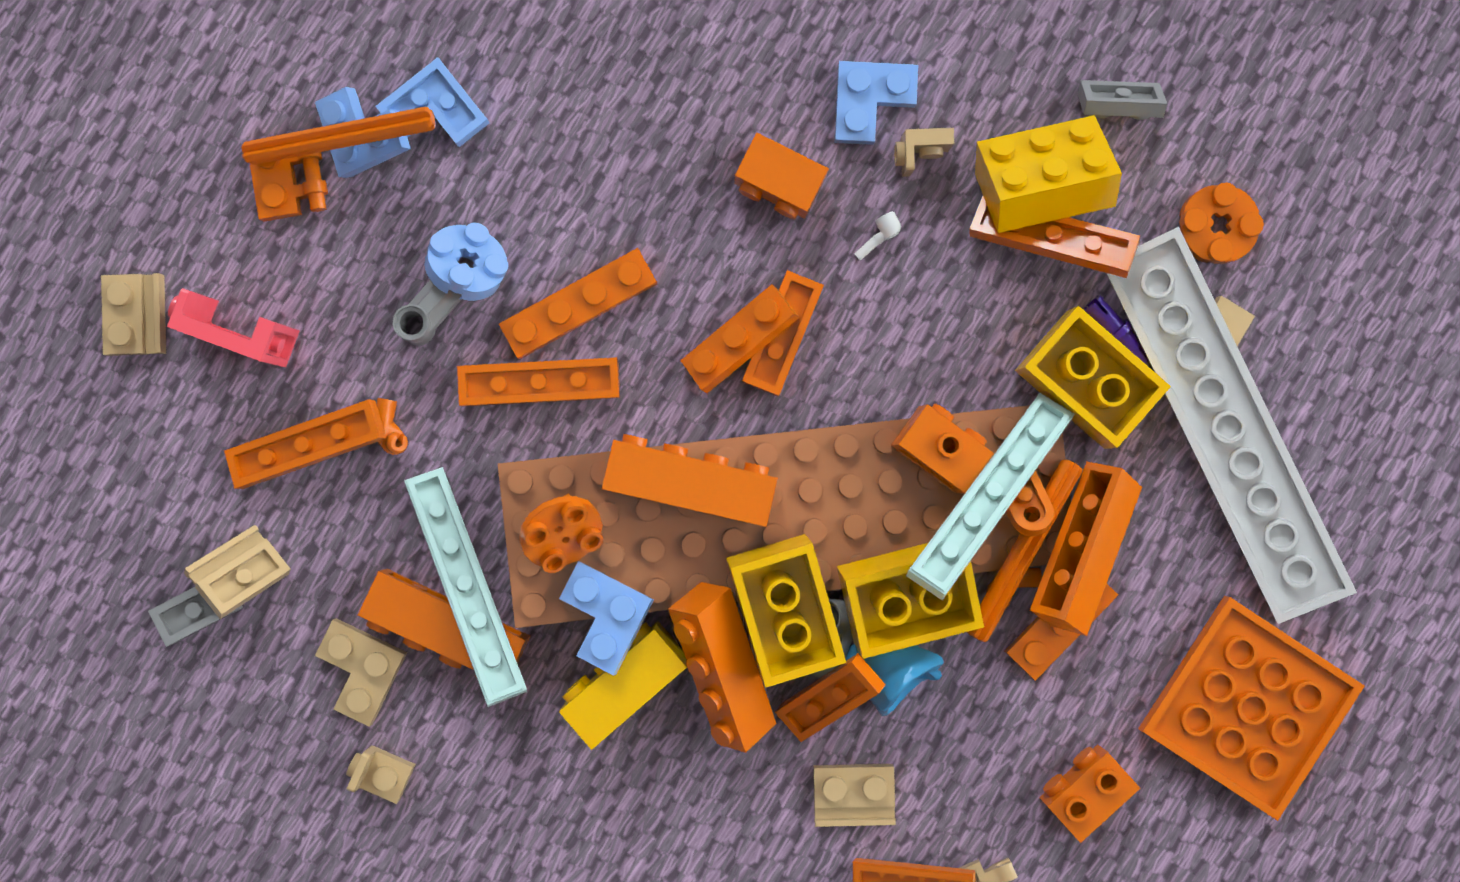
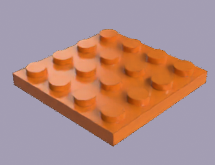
M1224 596L1138 729L1278 821L1365 685L1231 597Z

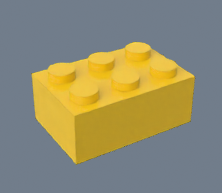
M1095 115L977 141L975 175L998 233L1116 207L1122 172Z
M1079 306L1066 311L1015 369L1038 392L1074 413L1072 421L1104 449L1118 448L1171 387Z
M806 534L726 558L757 666L766 688L847 663L814 546Z
M928 543L836 566L853 642L862 658L865 659L984 628L971 561L943 600L906 576L908 570Z
M659 621L652 627L647 622L643 623L617 674L611 675L595 667L593 670L597 674L593 678L589 679L586 675H583L562 696L566 702L559 713L592 750L687 668V660L683 649Z

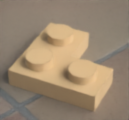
M337 618L333 619L315 654L316 657L351 673L333 710L368 727L373 725L407 652Z

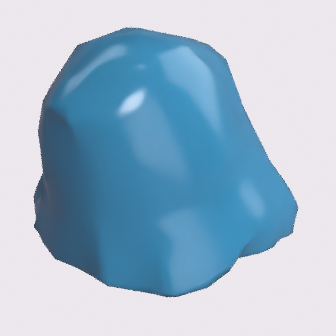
M855 644L849 648L846 661L859 653ZM917 645L865 658L866 663L886 684L881 692L871 698L870 701L875 705L881 716L889 715L907 694L922 681L927 679L935 681L942 677V673L938 668L944 664L943 658Z

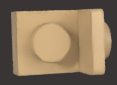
M954 128L905 129L901 136V142H895L894 145L895 166H902V177L911 176L915 170L914 153H919V158L937 159L944 156L943 152H949L954 145Z
M372 745L362 754L356 753L346 773L347 776L351 777L347 790L356 792L361 788L397 804L403 795L416 764Z

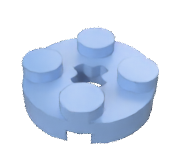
M470 223L467 226L453 225L439 230L430 239L424 264L429 279L439 290L446 294L449 290L462 294L460 299L468 301L485 299L494 294L508 270L507 257L502 246L494 237L489 235L488 229L479 223ZM460 257L472 260L474 262L473 268H470L466 263L459 264Z

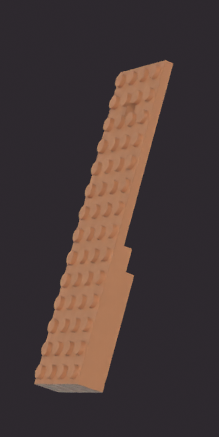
M1030 405L952 414L954 416L952 422L963 431L966 428H970L979 433L987 440L985 447L995 454ZM909 419L671 444L687 448V457L703 460L704 454L709 453L729 458L727 466L744 469L745 462L769 467L768 476L777 477L778 480L767 527L603 490L602 485L610 451L498 463L515 628L595 619V617L559 599L578 561L566 565L559 572L548 573L543 570L542 566L535 565L525 557L519 542L520 529L525 521V517L542 503L557 497H563L568 493L570 496L586 499L596 507L603 525L601 531L603 544L599 549L589 552L579 561L654 599L648 612L668 610L669 607L700 582L731 588L735 602H739L726 558L806 534L813 543L826 591L841 589V584L836 566L929 543L964 494L954 493L891 446ZM1063 433L1036 469L1044 489L1060 461L1066 460ZM662 445V446H653V447H648V448L657 449V450H661V451H662L664 445ZM1070 495L1029 567L1047 565L1071 503ZM1006 512L972 558L973 573L999 571L1020 533L1013 527ZM1031 513L1024 514L1026 520H1028Z

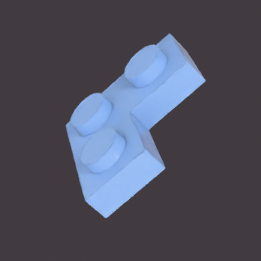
M438 57L375 106L380 113L388 109L400 112L428 107L433 111L435 118L458 147L490 123Z
M839 61L835 143L874 145L877 106L915 108L917 104L918 65Z
M344 87L315 102L322 126L365 118L354 88ZM388 109L376 116L395 113L399 111ZM407 136L330 151L338 176L349 178L406 152L411 147Z
M578 561L559 597L560 600L595 617L576 656L611 675H616L654 599Z

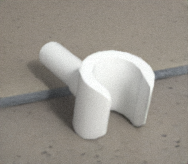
M891 211L875 220L880 232L854 253L860 261L879 244L899 234L901 224L895 212Z

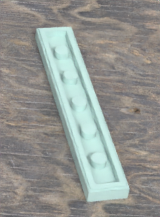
M1039 393L910 567L906 576L943 600L1075 414Z
M443 467L404 480L487 707L527 692L526 685Z

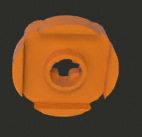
M1227 182L1207 186L1197 191L1186 200L1179 214L1181 216L1179 220L1180 230L1193 257L1205 263L1226 264L1242 258L1254 247L1258 235L1264 226L1263 219L1259 215V210L1253 199L1243 190ZM1213 214L1218 218L1225 217L1227 220L1225 226L1228 229L1226 233L1221 230L1214 233L1210 227L1214 224L1211 218Z

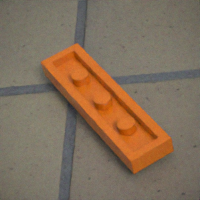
M984 196L981 198L969 229L970 237L1123 278L1128 276L1140 241V235L1070 217L998 233Z
M636 248L499 323V326L517 359L520 360L657 285V281L640 250Z
M617 357L457 366L459 406L462 407L620 398L619 362Z
M368 399L227 449L224 453L234 489H245L387 438L376 401Z

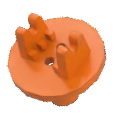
M568 493L563 497L546 501L530 512L521 525L519 542L525 557L532 563L542 566L545 572L556 573L561 571L566 565L579 561L589 552H594L603 544V536L601 534L603 525L596 507L588 500L577 496H570Z

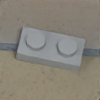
M1080 81L1078 97L1084 115H1095L1096 118L1129 116L1137 120H1144L1149 117L1164 118L1167 101L1160 83Z
M195 587L148 611L166 647L221 620ZM241 605L225 617L243 609V606Z

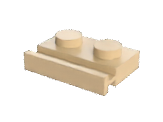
M159 273L152 275H101L103 355L166 354L164 275Z
M256 525L185 568V576L190 578L195 584L196 590L219 619H222L290 573V567L270 542L262 537Z
M893 764L813 765L815 827L896 825Z

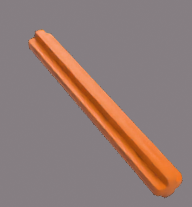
M420 107L245 141L241 146L242 157L245 162L255 165L428 132L436 127L435 116L428 107Z
M1066 459L1060 461L1045 488L1054 508L1051 526L1045 533L1039 536L1031 537L1019 534L980 604L984 628L967 632L981 642L989 640L1082 473V468L1076 463ZM1031 513V515L1028 518V521H1037L1038 517L1034 513Z

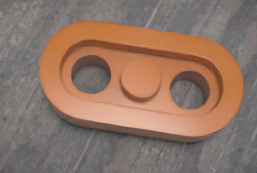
M1036 471L1006 511L1013 527L1019 533L1031 537L1045 533L1051 526L1054 517L1053 505ZM1034 513L1038 520L1030 522L1025 519L1024 514Z

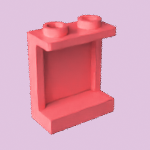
M182 288L179 295L175 296L171 301L168 309V317L170 319L167 327L261 362L282 367L287 366L300 330L259 317L252 338L212 323V317L219 302L218 300Z

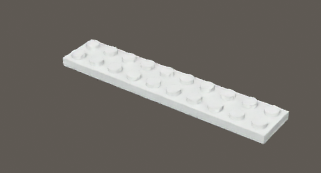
M1176 227L1139 245L1127 278L1108 273L1107 275L1154 372L1171 386L1165 393L1276 622L1280 624L1357 593L1180 228Z

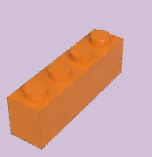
M623 434L622 441L613 439L602 485L603 490L767 527L778 480L777 477L768 476L769 467L745 462L744 469L727 466L729 458L709 453L704 454L703 460L687 457V448L664 443L662 451L646 447L648 439Z
M1086 461L1030 608L1032 613L1053 627L1084 636L1088 635L1142 490V486L1123 468Z
M390 569L378 571L357 615L368 620L366 626L382 634H389L392 631L404 637L402 642L412 649L424 652L428 648L440 654L439 660L446 665L461 669L462 665L474 670L447 596ZM502 622L518 664L530 639V635Z
M700 582L669 607L668 611L674 624V633L680 641L687 660L686 666L692 674L699 693V702L708 718L712 737L717 744L723 747H729L746 753L777 723L731 588Z

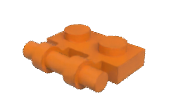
M321 152L261 164H250L259 220L265 222L302 215L300 200L309 198L310 210L312 212L327 210L324 196L328 194L327 183L321 178L319 161L322 160ZM303 164L306 182L297 185L294 165Z

